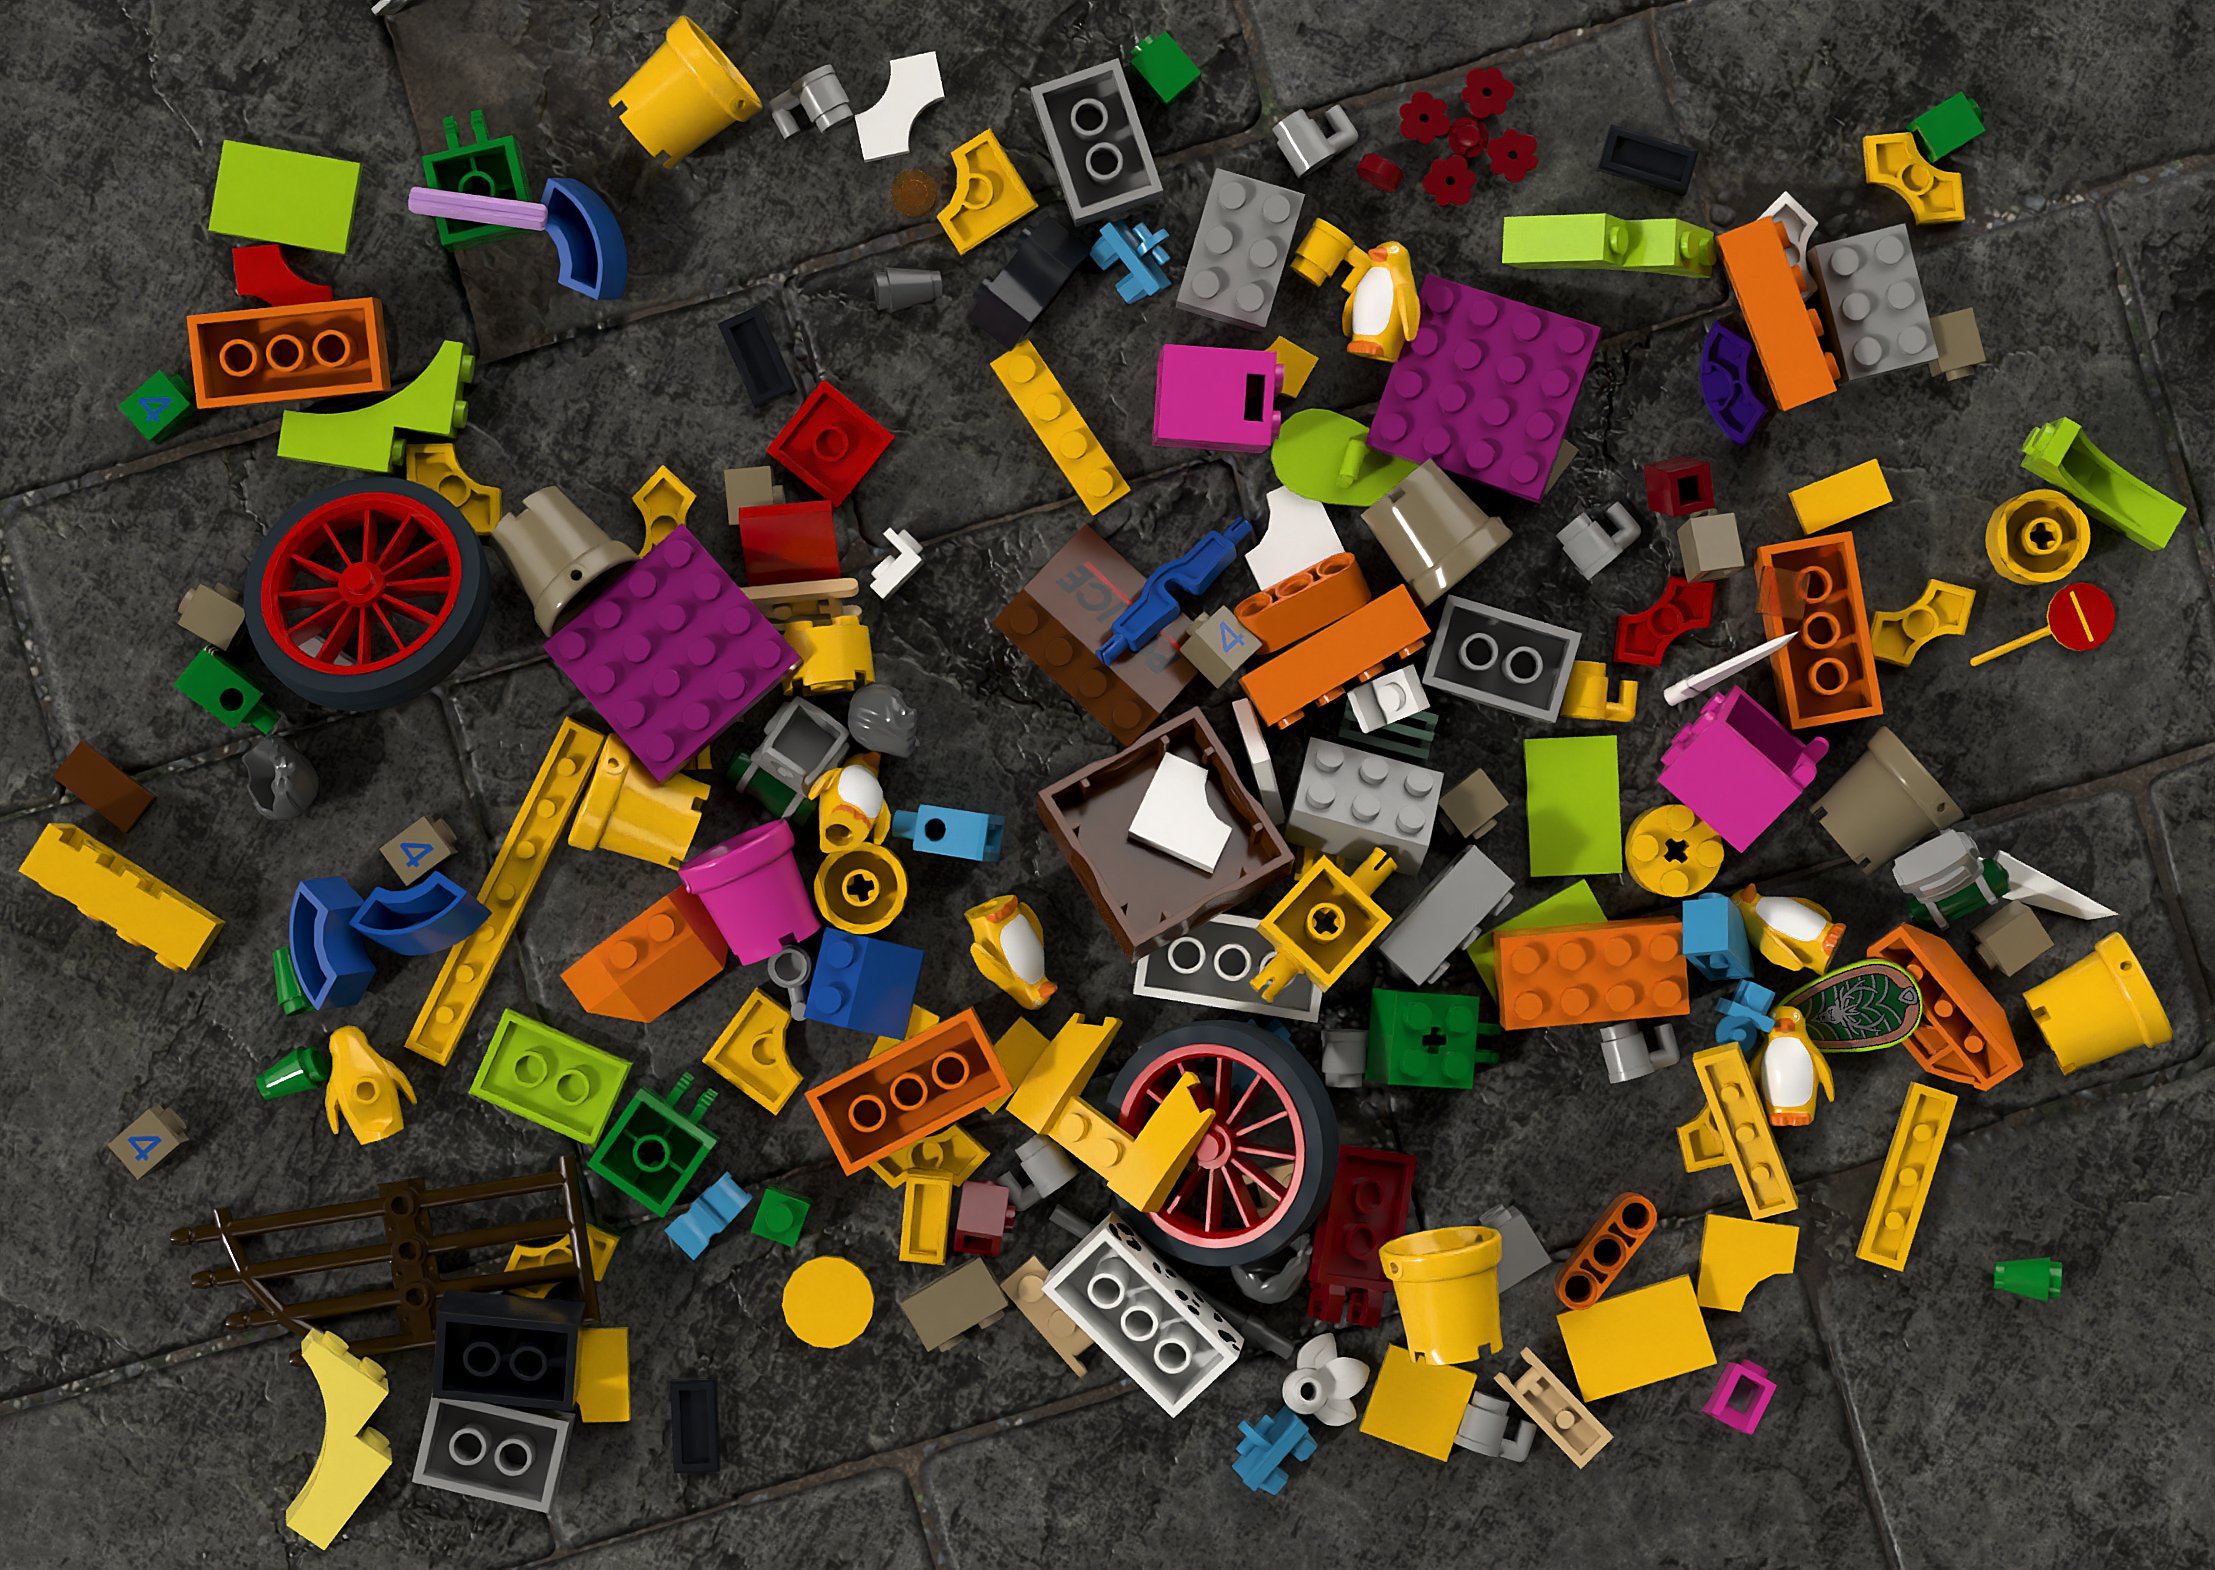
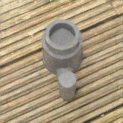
M831 64L817 68L795 81L790 89L769 102V112L785 140L801 132L790 112L791 109L800 104L804 107L811 122L817 124L822 134L840 127L854 117L848 106L850 100L836 77V72Z
M1339 104L1324 113V116L1336 132V134L1327 139L1314 119H1309L1303 109L1292 113L1272 129L1279 140L1277 145L1293 167V171L1298 179L1316 171L1336 154L1357 142L1358 132Z
M1619 501L1604 512L1618 529L1613 536L1610 537L1596 520L1592 522L1585 512L1580 514L1556 535L1564 545L1562 549L1582 571L1583 576L1587 580L1610 563L1641 534L1640 526Z
M790 942L783 946V951L770 956L768 972L771 979L777 985L788 988L792 1005L791 1016L797 1021H802L806 1019L803 1017L808 1000L806 983L814 974L815 958L810 949L805 945Z
M1635 1019L1600 1028L1603 1042L1600 1044L1609 1072L1610 1083H1618L1641 1077L1657 1069L1676 1064L1680 1059V1052L1671 1022L1653 1027L1660 1050L1650 1053L1647 1049L1643 1031L1638 1030Z
M1321 1030L1322 1072L1326 1073L1325 1086H1362V1073H1366V1049L1368 1048L1369 1030Z
M1036 1134L1015 1149V1152L1022 1160L1020 1165L1033 1183L1022 1189L1010 1171L996 1179L995 1183L999 1186L1009 1187V1203L1012 1206H1016L1017 1211H1024L1063 1186L1080 1171L1072 1163L1058 1142L1054 1139L1052 1140L1049 1135Z
M1475 1391L1472 1402L1467 1403L1454 1443L1488 1456H1500L1522 1462L1528 1457L1538 1424L1520 1419L1514 1440L1504 1439L1503 1435L1509 1420V1416L1506 1414L1510 1402L1488 1393Z

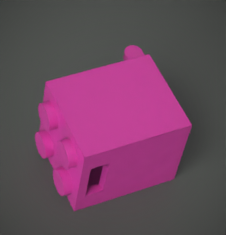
M1164 344L1158 354L1152 446L1263 453L1271 446V443L1275 442V439H1279L1281 411H1273L1274 397L1278 396V392H1282L1284 364H1276L1277 352ZM1247 374L1258 375L1255 421L1244 420Z
M1735 684L1725 696L1719 691L1715 693L1700 711L1702 715L1692 725L1690 722H1687L1670 742L1673 745L1660 759L1665 766L1657 781L1742 853L1814 780L1817 774L1815 765L1826 755L1829 743L1823 737H1816L1806 746Z

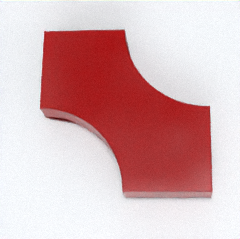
M281 244L232 248L238 295L256 296L267 301L273 307L334 301L332 286L313 284L300 277L291 268Z
M1669 576L1662 596L1651 608L1640 614L1617 616L1612 662L1659 667L1665 649L1674 638L1693 628L1711 627L1716 582L1687 583V579L1684 577Z

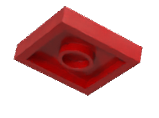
M823 379L766 451L823 498L831 500L832 505L839 509L896 438Z
M831 500L739 508L738 519L749 587L841 579Z

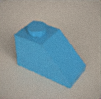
M1704 893L1698 896V900L1683 901V955L1709 981L1754 977V964L1742 913L1730 898L1720 893Z

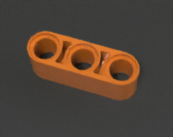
M1343 552L1330 556L1248 597L1236 606L1234 615L1263 644L1254 654L1265 655L1360 609L1370 601L1372 594L1354 554Z
M1626 1192L1616 1197L1558 1270L1554 1278L1553 1287L1558 1298L1567 1307L1573 1310H1585L1595 1304L1651 1233L1657 1222V1212L1654 1205L1647 1198L1636 1192ZM1631 1203H1641L1645 1211L1643 1220L1638 1225L1626 1226L1622 1219L1625 1207ZM1604 1239L1613 1240L1616 1245L1614 1257L1607 1262L1596 1261L1594 1257L1596 1244ZM1577 1275L1586 1277L1588 1289L1583 1296L1579 1298H1569L1566 1296L1565 1285L1571 1277Z

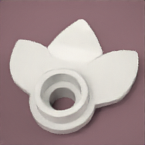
M1320 1334L1305 1343L1299 1350L1297 1369L1287 1376L1283 1384L1284 1401L1296 1413L1314 1414L1326 1425H1344L1356 1418V1410L1349 1398L1356 1395L1365 1386L1370 1372L1369 1367L1357 1359L1348 1357L1337 1358L1336 1342L1333 1334ZM1306 1382L1313 1387V1395L1308 1400H1305L1300 1392L1302 1385Z

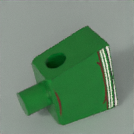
M210 643L202 648L173 685L234 730L241 721H244L265 737L282 716L260 699L267 689ZM234 688L242 693L243 703L240 705L230 703L226 699V690Z

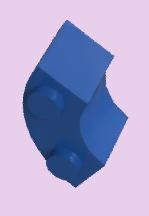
M548 178L540 204L546 206L548 210L545 230L549 233L558 249L561 263L558 283L596 300L622 299L627 278V255L624 239L614 215L604 201L583 183L573 178Z
M435 871L422 884L406 891L390 892L376 887L349 924L382 949L401 955L414 956L435 953L459 943L472 935L488 919L492 912L466 890L438 871Z
M341 876L301 881L296 890L290 913L289 941L293 965L306 996L317 1011L358 1005L377 970L367 955L363 934L349 924L365 901Z

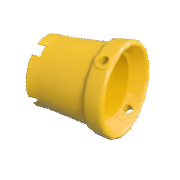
M681 15L666 31L667 40L626 84L609 98L612 108L620 101H623L628 109L619 118L654 158L663 150L671 156L663 164L669 170L736 120L745 122L763 108L761 100L729 58L697 24L684 15Z
M610 733L582 799L568 838V844L589 851L600 847L678 871L680 862L685 858L702 815L701 811H699L703 800L707 801L711 786L680 772L664 785L661 784L618 734Z
M2113 932L2095 944L2094 952L2040 985L2022 993L2047 1046L2049 1045L2050 1049L2055 1052L2057 1057L2054 1059L2065 1076L2083 1067L2144 1044L2149 1048H2153L2174 1039L2172 1028L2156 993L2131 948L2118 932Z
M1482 1226L1433 1229L1399 1237L1387 1242L1379 1249L1384 1273L1393 1282L1411 1362L1417 1363L1422 1352L1425 1354L1426 1365L1457 1364L1480 1359L1478 1346L1490 1343L1491 1354H1495L1503 1348L1497 1264L1502 1260L1503 1252L1502 1237L1498 1230Z

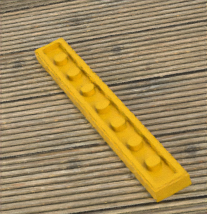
M566 716L477 896V900L489 909L492 914L472 935L453 945L404 1047L440 1065L448 1066L600 757L608 735Z

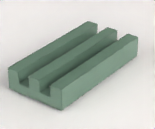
M1347 698L1337 737L1427 760L1439 715L1420 711L1407 716L1426 722L1424 730L1394 722L1380 727V729L1422 739L1420 748L1349 730L1351 721L1359 722L1354 715L1350 700Z

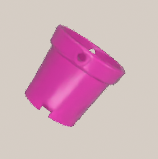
M785 819L774 820L738 834L699 854L678 870L688 894L699 895L732 949L739 965L741 963L743 966L773 956L783 951V946L795 939L799 943L822 926L813 909L791 849L795 845V837Z

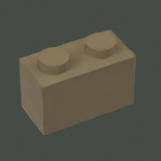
M977 1254L903 1297L900 1304L927 1351L929 1352L938 1346L941 1352H944L965 1339L962 1332L977 1323L981 1329H984L1003 1318L1005 1314L1002 1309L1008 1306L1009 1299L999 1286L1000 1283L985 1257Z

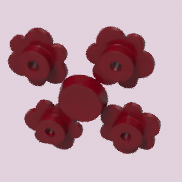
M1496 67L1488 69L1487 72L1481 68H1474L1468 72L1466 76L1467 87L1462 90L1461 99L1465 103H1470L1469 110L1473 117H1462L1456 120L1451 127L1449 118L1444 114L1447 109L1445 101L1442 99L1433 100L1432 95L1427 91L1416 92L1411 98V103H1404L1399 109V114L1404 119L1400 125V132L1408 140L1418 138L1422 144L1428 145L1433 142L1435 136H1443L1448 132L1449 146L1457 155L1450 156L1446 161L1441 158L1435 159L1431 164L1432 172L1424 177L1422 183L1424 190L1428 194L1435 195V202L1439 206H1447L1450 202L1458 206L1468 203L1471 198L1470 187L1475 184L1476 175L1474 172L1467 170L1468 164L1465 158L1476 157L1485 149L1488 156L1493 160L1490 164L1491 171L1496 175L1504 174L1506 180L1511 183L1522 181L1526 176V172L1534 170L1538 165V159L1533 155L1537 149V141L1532 135L1522 134L1519 136L1517 131L1508 129L1503 133L1502 138H1494L1488 143V130L1479 119L1488 117L1490 113L1494 115L1503 114L1506 110L1505 102L1513 97L1515 91L1512 82L1502 79V72ZM1484 90H1488L1490 92L1489 97H1485L1483 95ZM1426 116L1428 121L1425 123L1421 122L1420 117ZM1514 153L1516 155V159H1510L1508 154ZM1446 179H1452L1454 184L1448 185Z

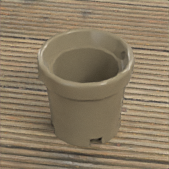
M1431 458L1360 515L1407 582L1408 586L1406 589L1418 610L1425 609L1447 592L1513 535L1499 516L1489 518Z
M556 486L543 488L525 498L522 502L527 509L516 518L511 512H508L495 527L488 540L489 546L497 554L498 559L534 607L536 622L544 634L550 638L640 560V557L628 545L612 540Z
M1882 726L1867 741L1868 750L1821 798L1808 808L1815 817L1824 809L1828 812L1819 822L1857 865L1866 857L1871 861L1862 869L1869 878L1884 865L1937 828L1946 830L1964 817L1963 812L1952 798L1886 726Z

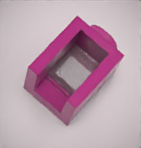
M1743 1359L1741 1365L1728 1362L1710 1399L1701 1411L1742 1433L1752 1435L1777 1385L1765 1379L1769 1371L1749 1360Z

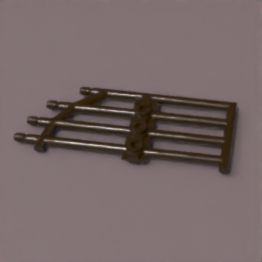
M575 1154L557 1156L558 1171L427 1191L424 1177L401 1179L377 1184L379 1198L233 1220L230 1206L211 1209L215 1223L196 1225L195 1228L183 1227L170 1233L172 1245L177 1246L192 1245L193 1242L200 1244L221 1240L232 1267L218 1268L214 1272L205 1270L191 1276L193 1288L209 1289L213 1288L214 1285L222 1287L242 1284L261 1305V1309H254L249 1313L241 1311L226 1316V1327L228 1330H244L249 1326L258 1328L280 1324L305 1338L312 1328L323 1335L327 1331L310 1321L311 1319L397 1307L401 1334L350 1342L343 1340L349 1346L347 1352L357 1359L435 1347L437 1312L446 1290L490 1293L576 1280L580 1302L585 1303L584 1325L602 1322ZM562 1189L566 1216L433 1236L429 1212L431 1208ZM382 1216L387 1243L250 1264L239 1237ZM569 1234L573 1262L446 1281L440 1280L436 1254ZM390 1261L394 1288L285 1305L263 1280ZM302 1349L295 1350L289 1354L291 1366H309L302 1356Z

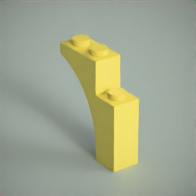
M312 1328L301 1342L302 1356L312 1369L323 1395L326 1410L325 1434L319 1457L308 1481L286 1510V1525L322 1550H325L392 1464L391 1448L388 1447L390 1444L389 1440L372 1427H367L366 1430L362 1429L388 1395L389 1388L388 1379L384 1377L386 1371L379 1364L367 1357L360 1361L347 1352L349 1346L340 1337L329 1331H326L323 1335Z

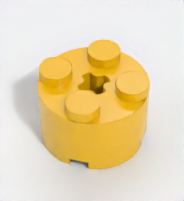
M2048 489L2034 490L2015 496L1994 510L1986 529V549L1998 574L2019 584L2039 585L2062 579L2079 565L2089 549L2090 527L2083 511L2064 494ZM2036 531L2037 534H2044V543L2037 545L2036 542H2031L2030 533Z
M859 616L836 617L831 619L832 625L814 628L812 621H797L785 624V632L781 636L804 662L782 681L784 695L792 696L793 688H802L803 697L839 694L854 691V681L864 679L865 685L875 682L869 629L867 626L860 625Z
M1667 804L1655 806L1644 811L1632 822L1625 838L1624 858L1628 872L1642 888L1658 895L1684 897L1699 892L1715 878L1724 858L1720 834L1686 805ZM1667 840L1681 843L1682 847L1678 850L1681 856L1679 860L1665 859L1664 855L1668 852V847L1665 845Z
M863 841L858 848L828 854L817 871L814 881V895L820 912L832 925L853 934H869L891 924L904 910L909 895V879L902 861L892 850L883 845H876L871 841ZM862 874L865 881L872 880L874 883V889L868 892V900H862L860 894H852L850 891V886L856 883V875Z

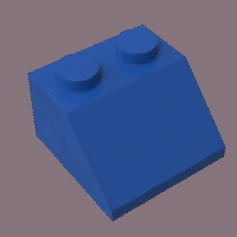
M825 927L803 1017L904 1041L926 951L860 934L849 933L840 929Z

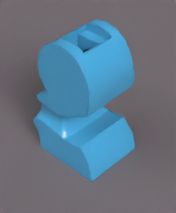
M728 1171L712 1187L709 1186L691 1204V1208L685 1214H681L664 1230L693 1260L707 1247L710 1238L716 1233H721L753 1198L749 1192L746 1194L731 1179L732 1175Z

